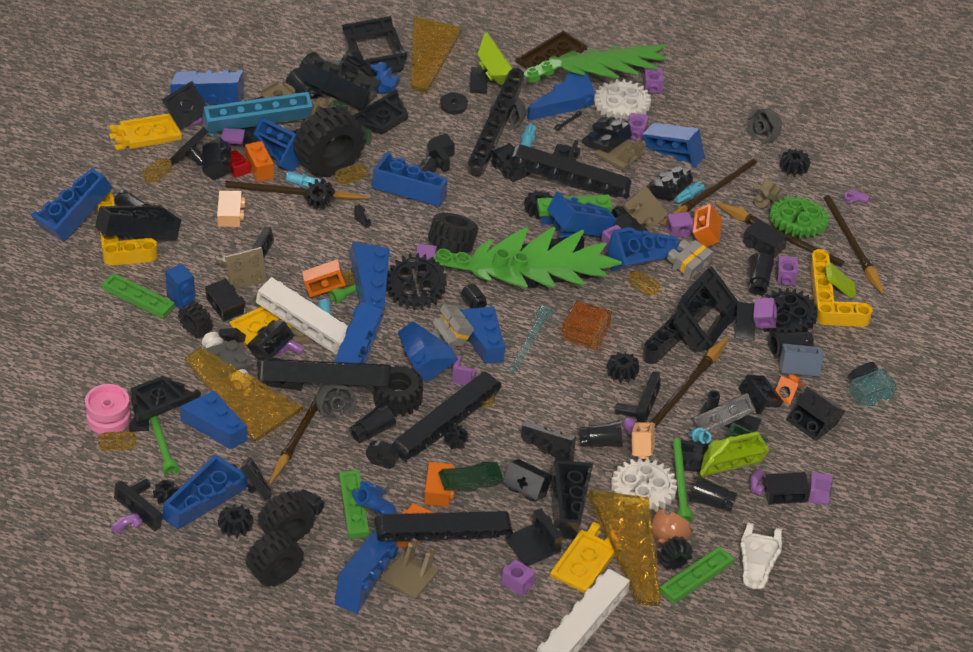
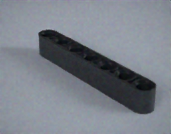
M513 68L509 71L469 158L468 172L473 177H480L484 174L492 156V151L495 150L522 90L524 72L519 68Z
M521 144L515 145L512 149L509 162L514 168L599 194L609 195L610 197H624L625 199L629 197L632 184L629 177Z
M702 288L690 302L687 310L698 323L715 304ZM675 314L645 342L643 360L646 363L656 364L682 339V336L673 326Z
M264 358L257 359V380L391 386V365Z
M487 372L479 374L392 443L399 457L408 462V459L417 456L444 436L445 432H449V426L458 425L494 397L501 388V382Z
M506 511L383 514L375 517L373 520L376 537L380 542L412 541L413 538L418 541L492 539L513 533L510 516Z

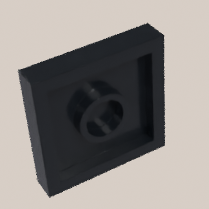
M192 81L161 99L180 130L203 117L204 107L207 106Z
M203 127L167 162L174 165L186 154L200 166L202 164V153L196 148V144L208 133L207 129Z

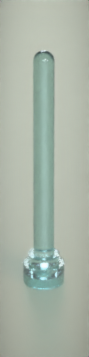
M541 305L536 312L537 320L509 369L511 374L517 373L543 323L550 320L553 314L550 307Z

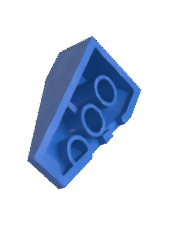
M583 71L585 75L571 72L565 76L566 80L560 85H554L553 90L548 95L543 94L528 107L527 119L531 121L590 107L594 103L595 90L587 72Z
M628 227L612 232L607 255L622 262L621 265L611 267L613 272L667 259L668 253L672 249L679 253L681 252L677 250L679 242L675 236L660 233L653 234L649 233V231H638L635 228Z
M414 321L398 331L410 362L416 372L426 382H429L458 360L450 345Z

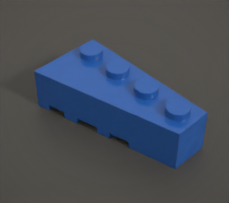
M213 70L206 71L205 73H199L198 71H176L170 84V90L173 93L192 81L205 103L211 105L240 102L244 97L243 70H237V72L223 70L213 73Z
M386 152L373 170L372 188L440 207L447 195L448 179L431 171L424 172L420 169V166L415 164L413 166L408 165L404 159L399 157L397 160L392 157L391 153Z
M91 168L75 180L72 187L62 190L59 193V197L52 202L48 201L45 203L42 210L38 213L37 211L33 212L31 216L40 227L65 242L113 187L104 175Z
M352 242L349 258L352 263V273L355 277L359 304L363 302L384 311L390 248Z
M360 302L359 306L355 307L352 315L354 318L346 329V336L340 345L334 362L366 363L384 316L382 309Z
M215 454L163 504L162 519L176 529L182 528L244 491L247 485L246 475Z
M375 530L339 573L335 599L336 606L358 614L382 573L387 569L390 560L396 557L398 553L397 542H380L377 540Z

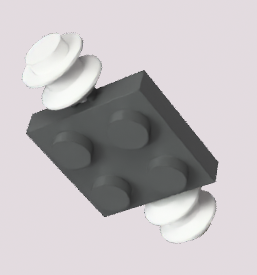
M217 332L207 333L202 339V345L206 347L200 352L202 359L218 380L231 376L230 382L235 385L236 390L248 389L252 383V377L248 375L247 371L253 370L254 363L236 340L223 343V339L219 337Z

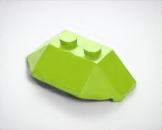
M486 32L477 54L481 60L479 64L484 70H488L486 74L491 81L495 80L499 85H503L509 71L513 68L495 41Z
M758 431L735 437L731 436L723 440H715L709 444V448L704 454L700 475L704 477L757 464L763 461L770 449Z

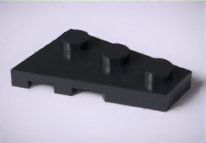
M529 421L522 425L521 437L526 443L535 445L542 453H548L556 460L574 461L575 435L565 436L562 434V431L555 430L552 432L545 426Z

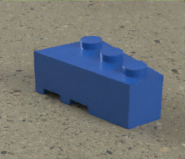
M261 117L254 134L263 142L270 155L276 159L280 167L288 171H295L300 161L294 151V138L297 137L296 134Z
M652 123L643 133L647 148L665 156L667 154L674 156L679 162L682 160L692 164L691 167L696 168L705 157L698 128Z
M558 191L547 209L559 223L560 228L568 233L584 230L583 235L589 234L594 237H602V231L613 227L617 220L604 207L589 202L586 205L579 203L575 197H572L570 200L563 197V194Z
M495 307L460 310L474 328L473 333L467 340L472 344L473 349L485 364L504 362L505 345Z
M214 390L180 406L181 422L194 427L200 433L208 435L211 439L231 450L247 441V426Z

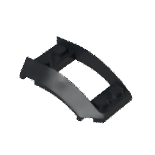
M391 16L342 24L349 49L356 50L359 53L357 40L379 36L386 37L393 54L365 60L363 58L360 68L371 77L377 76L370 69V65L381 62L387 64V69L392 68V73L403 70L408 54L400 43Z
M712 266L685 292L678 304L673 326L694 352L708 350L713 347L719 336L736 316L738 300ZM702 288L721 312L706 334L687 310L690 302Z

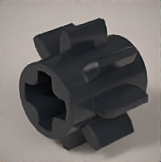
M462 425L449 426V432L444 433L445 444L450 446L451 450L465 448L463 443L469 442L468 431L463 429Z
M163 480L155 484L153 498H157L158 504L165 503L179 488L174 487V481Z

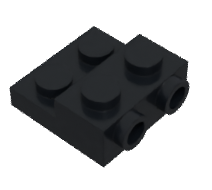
M602 117L592 125L593 132L584 137L582 143L590 148L610 152L632 136L630 124L626 120L621 121L616 120L614 117Z
M675 167L671 172L663 171L646 187L654 197L673 200L693 182L691 170Z

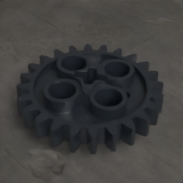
M409 253L408 259L402 256L401 262L396 259V266L390 265L391 271H388L386 291H389V297H393V303L399 301V307L406 305V309L412 306L414 311L417 307L423 310L425 305L431 308V302L437 305V298L442 300V293L446 292L445 286H447L446 274L443 273V267L439 268V261L433 263V257L427 260L426 254L420 258L419 253L416 254V257ZM412 268H414L416 272L417 283L419 284V292L421 296L417 295L416 284L413 278ZM425 270L427 273L422 274L420 271ZM402 274H408L409 276H408V277H402L401 275H402ZM430 287L432 289L424 290L423 288ZM410 290V291H412L413 293H411V294H406L405 291Z
M779 288L778 293L772 290L771 295L765 294V298H774L777 307L776 328H763V331H770V333L808 332V328L813 329V324H816L818 314L814 299L809 300V294L803 296V291L796 293V289L789 292V288H786L785 292Z

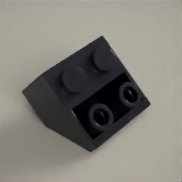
M807 387L786 420L817 441L838 424L846 411L818 391Z

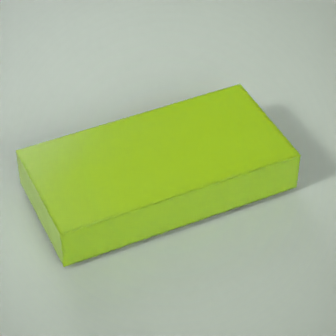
M833 264L827 265V280L848 297H855V282Z

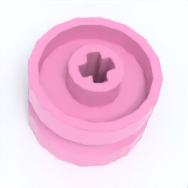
M102 384L94 387L87 393L85 406L87 424L91 430L98 434L111 435L123 431L129 425L131 420L129 395L124 388L114 384Z

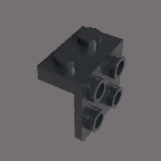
M541 508L534 511L532 525L506 536V542L525 566H530L561 552L563 534L559 528L554 526L551 517L548 514L546 515Z

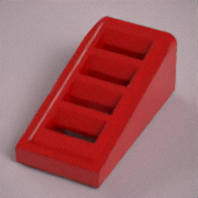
M237 150L231 151L230 173L232 176L237 178L250 174L251 165Z

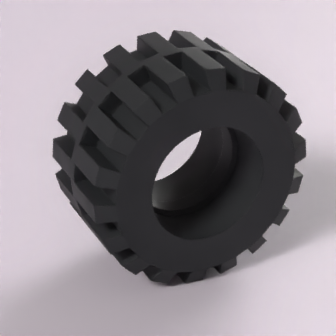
M437 213L433 217L428 239L440 249H447L453 253H467L473 250L479 228L477 224L464 216L454 213Z
M399 365L391 367V386H374L373 400L375 401V406L379 403H384L391 410L394 417H397V414H401V417L406 416V413H409V415L413 414V409L417 411L423 400L422 377L413 368L408 369L404 365L403 367H399Z
M288 491L287 493L283 492L278 496H274L273 499L262 507L261 513L258 515V524L266 535L271 531L284 530L297 542L310 532L316 517L314 511L301 494L296 491Z
M284 530L271 531L267 535H263L251 546L250 552L246 556L248 569L266 587H275L291 579L298 572L302 565L301 562L304 560L303 550L289 533Z

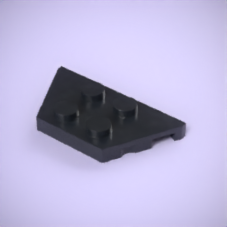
M394 90L354 114L353 117L364 130L384 134L407 120L408 112L404 107L402 99L400 100L398 97V91Z
M165 376L130 388V397L137 423L184 405L201 396L199 390L196 389L194 392L185 389V384L175 382Z

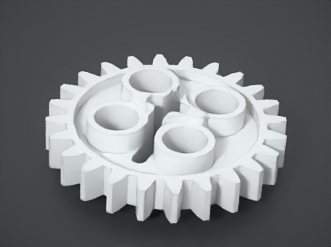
M616 79V83L610 80L609 84L603 83V86H599L594 95V106L597 107V111H601V115L606 114L608 118H619L621 121L625 119L629 122L631 113L646 115V111H649L651 99L648 90H644V86L638 87V83L633 85L631 80L626 83L625 79L622 82Z
M639 458L638 462L630 459V464L623 462V467L618 466L617 471H614L611 491L614 492V498L618 497V503L624 502V508L632 506L631 511L638 508L639 513L646 509L647 513L650 514L651 509L657 512L659 507L665 509L666 504L671 505V500L675 499L677 492V480L674 479L675 474L670 473V468L664 469V463L658 466L657 460L650 463L649 458L645 462H642Z

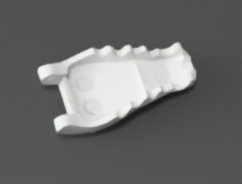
M747 522L746 530L741 539L744 567L743 583L752 589H762L766 586L769 573L781 553L782 529L776 528L774 537L752 533L754 524Z

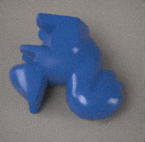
M384 62L370 65V69L377 74L375 79L382 81L377 93L385 94L394 91L400 82V76L392 77V68L387 69V64Z
M361 481L358 491H352V495L359 506L372 509L377 513H381V515L397 514L395 506L390 501L383 499L382 496L387 491L380 486Z

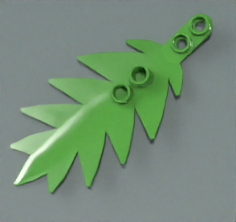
M639 44L624 49L614 45L604 51L591 48L584 52V54L571 51L559 58L552 56L548 61L528 68L524 72V76L528 82H537L541 79L540 76H550L559 67L580 75H585L583 71L619 78L617 74L606 67L639 75V72L624 63L658 70V67L641 58L666 60L665 56L656 53L665 48L666 45L643 46Z
M528 227L510 235L490 250L489 248L493 240L489 239L475 251L473 256H469L465 252L451 253L447 249H439L434 255L435 262L439 261L441 266L469 270L487 281L492 280L489 276L491 275L523 288H527L528 285L521 274L552 288H555L556 285L549 274L583 286L585 285L584 281L575 272L607 277V274L601 269L622 264L619 260L600 255L607 245L605 242L588 246L573 253L584 230L570 235L547 252L555 227L542 233L522 251L520 250Z

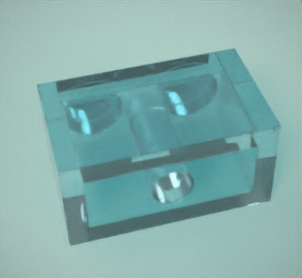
M882 368L851 380L849 393L861 407L873 406L880 400L892 398L897 383Z

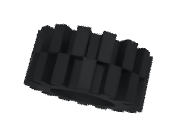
M192 301L178 311V318H180V323H183V329L186 328L187 332H190L197 339L213 329V320L209 318L211 315L207 314V309H203L202 304Z

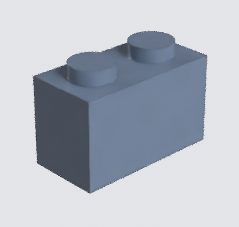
M783 344L779 361L781 373L786 375L799 374L805 377H820L824 356L821 347Z

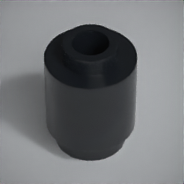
M475 284L466 285L462 289L461 297L471 309L486 307V297Z
M302 489L300 492L297 491L304 497L315 515H320L325 501L320 496L305 489Z

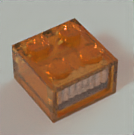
M576 300L563 323L562 340L597 351L611 326L612 311Z

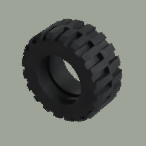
M326 107L324 110H318L314 115L307 117L308 119L300 125V130H297V137L294 138V151L299 160L312 174L319 177H331L333 174L336 176L339 172L346 171L360 157L361 150L364 149L365 132L358 121L344 108Z

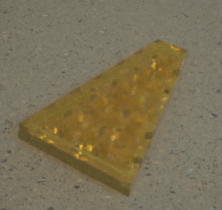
M414 16L411 90L428 93L459 38L461 27Z
M202 347L185 357L186 363L210 391L214 390L247 426V434L254 443L303 410V406L299 403L290 401L285 395H280L271 390V387L247 373L240 372L235 366L221 361L219 357Z
M591 489L588 495L625 577L630 580L629 586L637 603L658 607L661 601L649 497Z

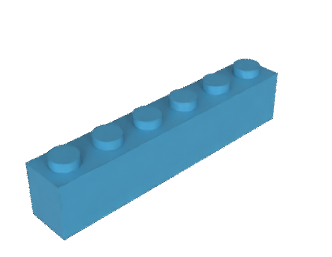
M309 92L205 106L203 122L208 133L223 131V128L238 129L257 126L261 117L273 123L307 119L312 113L313 106Z

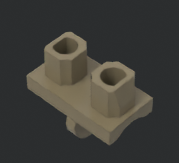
M765 178L761 186L756 183L753 188L760 193L755 197V205L758 208L764 209L769 206L770 200L777 202L779 199L777 197L782 188Z

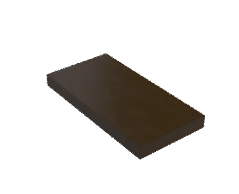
M563 30L516 58V63L528 69L548 61L552 56L559 58L571 51L582 53L587 50L588 46Z

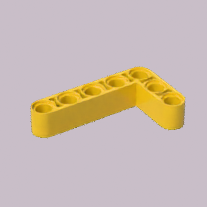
M109 192L97 205L98 212L100 206H114L112 193ZM100 231L103 261L107 265L152 262L158 258L157 242L152 238L119 241L118 236H105Z
M823 249L814 250L810 270L813 299L818 311L816 321L822 325L859 327L869 325L873 310L869 304L834 301L832 283L827 280L826 266L830 264L829 254Z

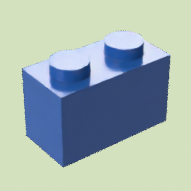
M181 263L166 270V290L170 301L174 302L179 310L188 303L195 302L194 276Z

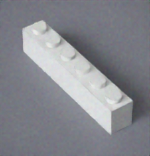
M272 277L258 290L257 304L334 354H338L340 345L346 336L348 326L345 323L340 322L328 312L323 311L314 303L306 300L297 292L292 291Z
M610 569L603 575L600 574L595 585L587 589L584 598L575 603L572 612L563 617L560 626L551 631L548 640L539 645L537 652H578L629 591L630 580Z

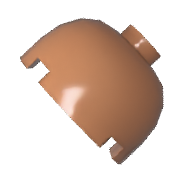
M664 509L657 511L651 523V531L659 546H662V542H666L668 538L672 539L674 536H683L686 540L690 538L694 529L689 528L691 524L674 512L668 515L664 513L666 511Z

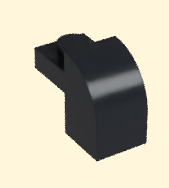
M445 133L433 137L427 144V157L433 158L438 164L437 168H440L442 172L450 170L449 157L454 156L455 143Z

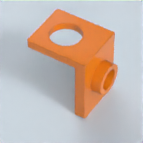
M793 374L781 376L775 391L785 403L790 405L797 388L804 387L806 383L800 381V377ZM784 386L790 389V395L787 398H783L780 395V390Z

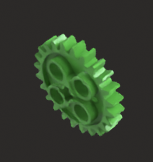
M791 195L790 199L784 196L783 200L778 199L777 202L774 201L769 217L771 222L774 223V227L779 226V231L785 230V234L790 232L793 237L797 234L799 238L802 235L809 238V235L815 237L816 234L821 235V232H825L828 227L829 216L827 215L828 211H824L825 207H819L820 203L814 204L813 199L808 201L807 197L801 199L800 196L794 198Z

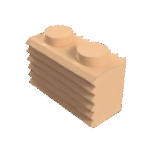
M219 191L218 226L240 227V222L244 221V210H241V208H245V197H242L241 191Z
M635 423L632 431L633 456H637L639 459H646L652 455L655 447L654 423Z

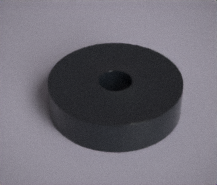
M447 93L440 99V108L448 114L463 113L468 107L467 98L460 93Z
M875 362L865 363L854 369L848 375V380L851 385H856L872 378L879 369Z
M374 440L366 450V456L372 464L387 469L393 468L399 459L397 450L386 441Z

